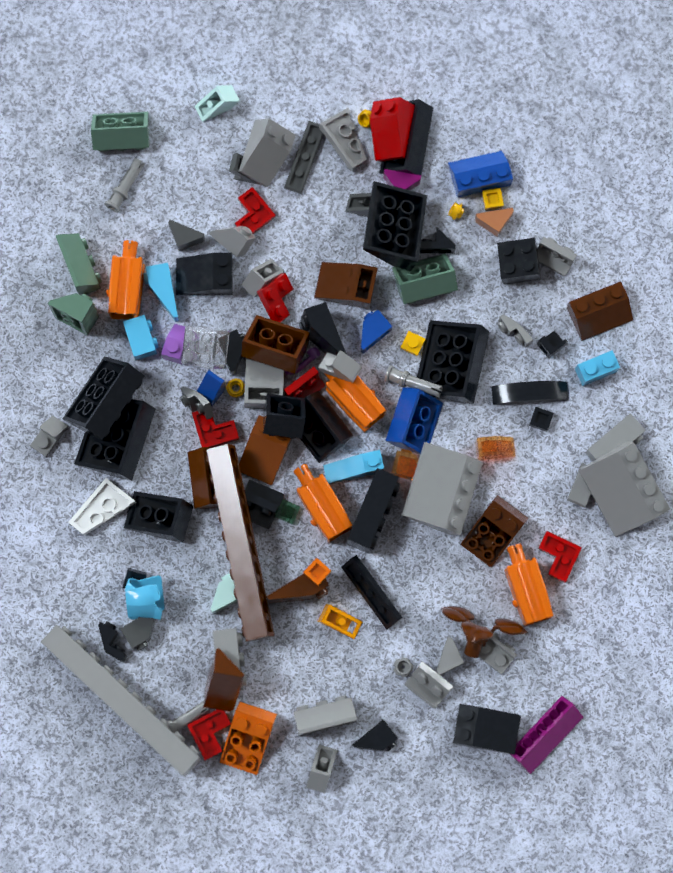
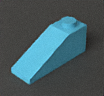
M168 263L147 266V273H143L145 285L149 284L150 290L175 322L179 321Z
M380 450L323 465L326 480L329 484L373 475L377 468L384 470Z

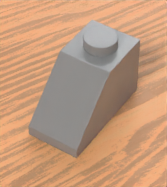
M245 226L220 228L209 233L235 257L245 255L256 239L252 231Z
M270 259L253 268L241 285L255 298L258 296V290L285 271Z
M318 745L306 788L323 793L326 792L337 754L336 749Z

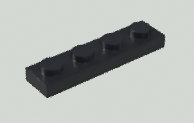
M357 555L341 566L386 630L403 618Z

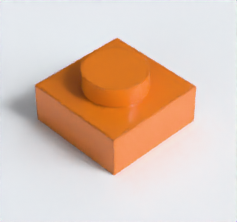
M316 558L303 573L319 586L331 573V570Z

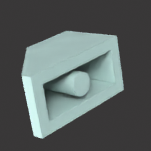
M232 85L216 86L195 105V108L202 122L230 110L240 100Z
M230 573L221 578L222 581L218 584L211 606L213 614L237 602L234 596V581L231 579Z

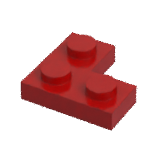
M253 187L238 197V201L248 213L235 222V226L248 227L252 234H254L276 217Z
M281 273L257 291L270 319L277 322H282L290 315L282 300L284 296L293 290L286 273Z
M198 411L192 412L202 447L212 448L239 440L234 420L215 425L213 417L207 420Z
M546 531L538 549L555 557L547 575L566 583L582 547Z
M216 709L187 725L205 761L223 752L214 734L231 725L224 710Z

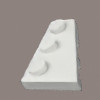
M105 478L68 523L85 536L136 502Z

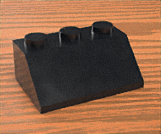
M317 391L305 397V424L301 441L318 463H320L343 446L353 434L322 394Z

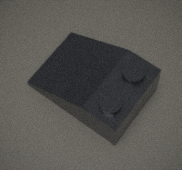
M208 253L176 258V295H233L232 253Z
M326 302L304 309L299 326L301 330L310 332L309 340L325 354L328 352L337 355L339 351H343L346 354Z
M134 491L132 499L136 503L129 507L123 528L166 540L183 542L194 506L181 498Z
M459 704L453 743L515 755L521 715Z

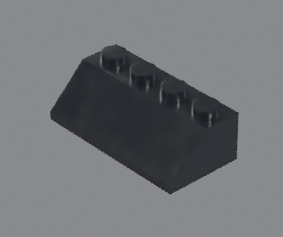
M420 99L408 101L415 105L405 158L381 161L380 174H384V169L422 175L434 107Z

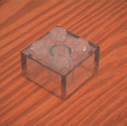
M185 325L181 364L209 369H226L230 331L199 325Z

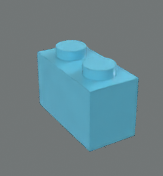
M145 315L123 321L135 361L157 354L156 348H159L156 337L152 338L150 331L153 330L150 319L146 320Z
M613 350L578 364L575 371L582 386H585L616 373L620 365Z

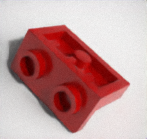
M312 367L286 387L284 395L305 398L314 392L322 390L325 384L320 379L318 370Z

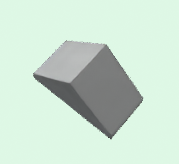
M449 636L446 639L436 669V673L439 675L464 664L452 637Z

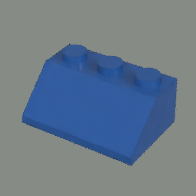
M502 151L448 163L457 198L481 193L482 190L511 186L513 181L509 162Z
M403 387L385 441L396 447L421 454L424 442H431L443 403L421 389Z

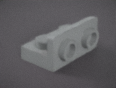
M493 633V637L487 641L486 646H482L479 658L502 675L517 654L514 653L515 649L508 643L504 645L499 641L500 637Z
M423 661L405 683L407 688L433 709H436L453 687Z

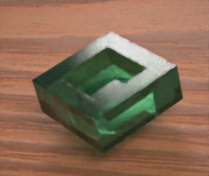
M283 499L275 518L293 525L300 506Z

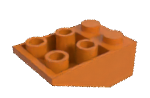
M239 702L219 763L257 775L277 714Z

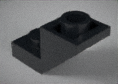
M108 621L105 624L100 622L98 627L105 652L124 663L127 655L124 654L125 650L116 644L114 647L111 646L118 635V632L115 630L116 626Z

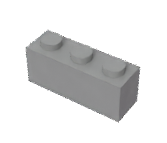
M630 413L585 453L594 461L626 441L634 442L636 445L644 438L642 434L646 430Z

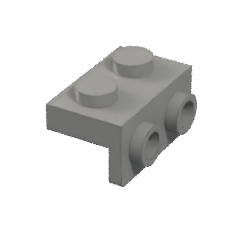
M543 237L538 247L539 263L562 276H566L577 256L574 254V251L568 247H562L558 245L556 240Z

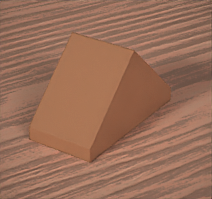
M513 208L478 213L475 216V223L498 237L512 217L514 210Z

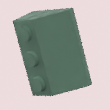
M148 111L93 114L91 124L93 150L105 152L112 149L124 151L132 148L137 150L149 148Z
M79 233L56 235L78 294L82 296V294L86 295L101 289L99 283H102L98 272L94 273L92 268L95 266L92 255L88 256L86 249H89L86 239H81Z
M446 253L418 260L412 271L392 267L403 304H412L418 300L431 299L434 296L450 294L458 290L455 270Z
M75 293L48 302L56 319L87 336L99 318L95 304L92 302L93 299L85 294L81 296Z

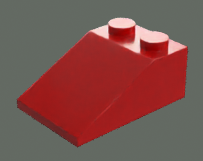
M401 97L373 102L370 125L375 161L405 158L415 105Z

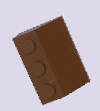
M621 281L570 301L566 307L581 341L633 321L629 298Z
M201 447L188 452L194 509L218 508V504L214 499V485L210 480V466L206 461L207 449H211V447Z

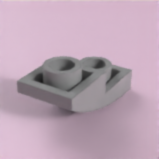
M505 315L499 317L498 327L502 333L506 332L509 336L515 332L516 335L514 337L519 345L523 344L525 348L532 343L533 339L520 324Z
M582 463L579 469L586 466V464ZM578 471L567 500L585 508L591 493Z

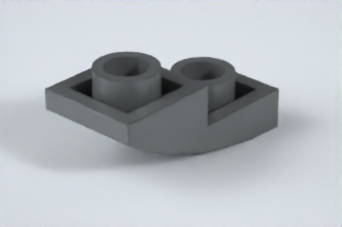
M187 387L180 388L183 395L180 398L184 407L188 406L192 412L197 410L207 420L214 417L210 402L202 394Z

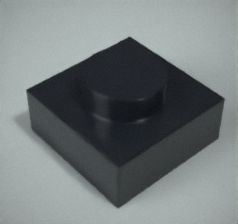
M535 407L529 426L547 432L554 413Z
M128 568L122 588L125 589L129 578L145 579L147 573Z

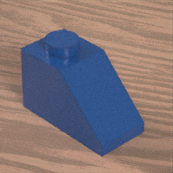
M376 310L374 313L371 311L363 318L361 352L363 354L392 331L393 326L379 310Z
M208 370L197 392L202 394L213 407L226 389L225 381Z

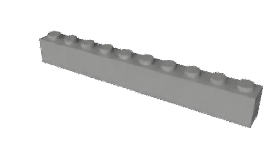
M56 625L42 639L41 643L182 776L186 777L201 761V758L198 756L200 752L193 745L188 747L184 743L186 739L178 731L174 734L169 729L171 725L164 718L159 720L155 716L157 712L149 704L145 707L141 703L143 699L135 691L131 694L126 689L128 685L121 678L117 681L112 676L114 672L107 665L102 667L98 663L100 659L93 652L88 654L84 650L87 647L79 639L74 641L70 637L73 634L65 626L61 628Z

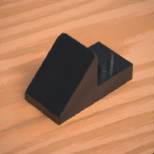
M436 227L435 241L422 239L419 253H455L456 245Z

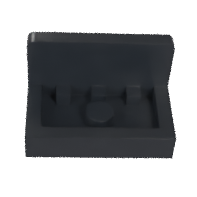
M249 480L244 491L251 522L270 529L284 494Z

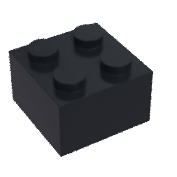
M535 237L497 243L500 275L503 284L541 280L538 247Z
M266 394L263 412V434L302 439L305 424V398Z

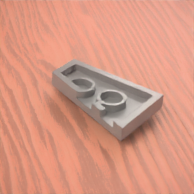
M349 107L320 123L319 129L350 171L366 162L367 159L363 147L355 132L356 127L350 118Z

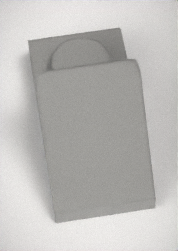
M339 351L337 355L327 352L318 368L320 372L353 383L362 366L343 351Z
M51 416L39 427L41 431L30 445V447L47 457L68 428V425L54 416Z

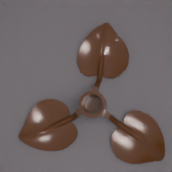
M448 606L441 608L442 613L447 618L456 622H462L461 629L467 640L464 654L472 658L479 657L482 646H486L487 641L493 637L495 630L499 629L501 632L510 635H527L528 633L520 624L510 619H496V625L490 630L470 622V620H474L475 616L463 607Z

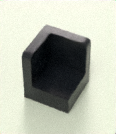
M553 331L548 336H543L538 340L537 345L549 359L566 346L568 341L566 339L562 340Z

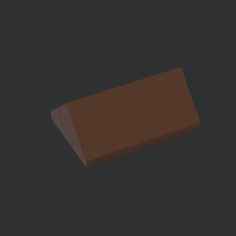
M220 648L215 651L206 681L203 707L231 712L234 710L245 675Z

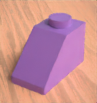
M174 324L166 337L161 353L164 360L182 365L193 331L192 328Z

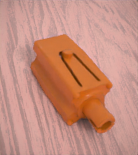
M129 240L123 241L122 257L112 256L109 290H106L109 297L108 313L111 319L129 320L138 317L140 313L145 265L143 264L142 257L136 258L138 247L136 241L131 240V244Z
M324 373L330 380L326 382V392L364 433L385 416L386 409L377 399L375 391L373 389L370 390L358 375L352 383Z
M307 464L301 465V470L299 467L296 468L293 472L302 484L301 487L297 488V495L312 518L310 523L318 527L328 543L350 531L353 525L324 475L320 474L319 477L314 478Z
M521 543L507 547L512 565H508L504 572L514 599L512 605L517 608L523 625L527 626L553 617V612L537 559L532 558V561L526 560Z

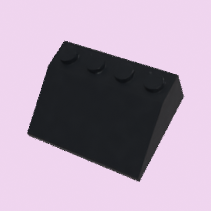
M373 181L363 250L393 267L412 271L419 259L427 195Z
M430 320L417 378L443 387L442 392L434 389V391L441 393L440 397L436 398L458 403L474 404L490 332L481 324Z
M104 356L62 419L91 436L103 440L110 433L113 423L120 418L121 411L125 405L130 403L135 390L142 385L145 375L127 362Z
M131 399L130 403L125 405L121 411L120 418L111 426L110 433L103 440L95 438L86 432L84 433L74 465L132 481L156 408L144 401Z

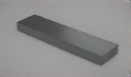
M308 121L284 189L302 195L324 135L318 127L320 124Z

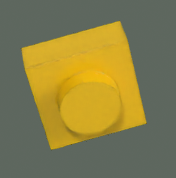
M501 188L482 190L485 210L504 207Z
M408 331L400 349L418 356L425 338Z

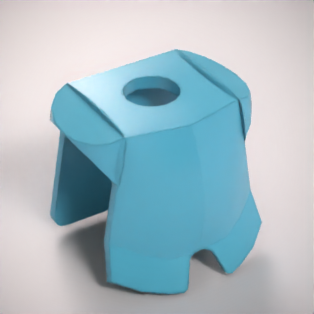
M158 575L141 580L129 578L125 587L128 617L131 620H135L138 617L161 620L162 610L165 609L161 576Z

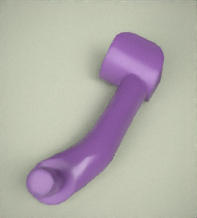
M316 347L310 348L306 352L309 357L299 365L296 373L302 371L311 361L320 356L321 353ZM285 371V374H286V375H288V374H290V375L294 374V373Z

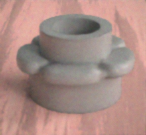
M408 658L397 659L394 663V672L402 677L408 676L413 670V665Z

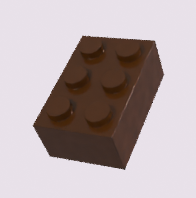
M256 315L242 341L241 356L295 374L308 349L310 332Z

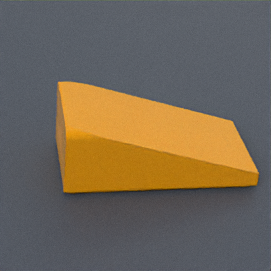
M330 604L325 605L317 621L352 639H355L362 624V621ZM351 621L357 623L353 633L347 631Z

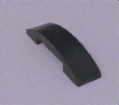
M529 381L491 386L493 405L569 400L566 381Z

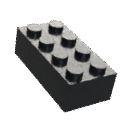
M377 468L347 539V545L369 553L370 549L374 550L378 541L376 533L377 531L381 533L386 519L383 516L384 514H389L393 504L391 497H396L401 483H398V476Z

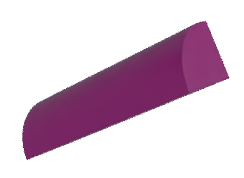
M561 696L517 743L515 755H510L531 774L582 720L583 715L573 703Z

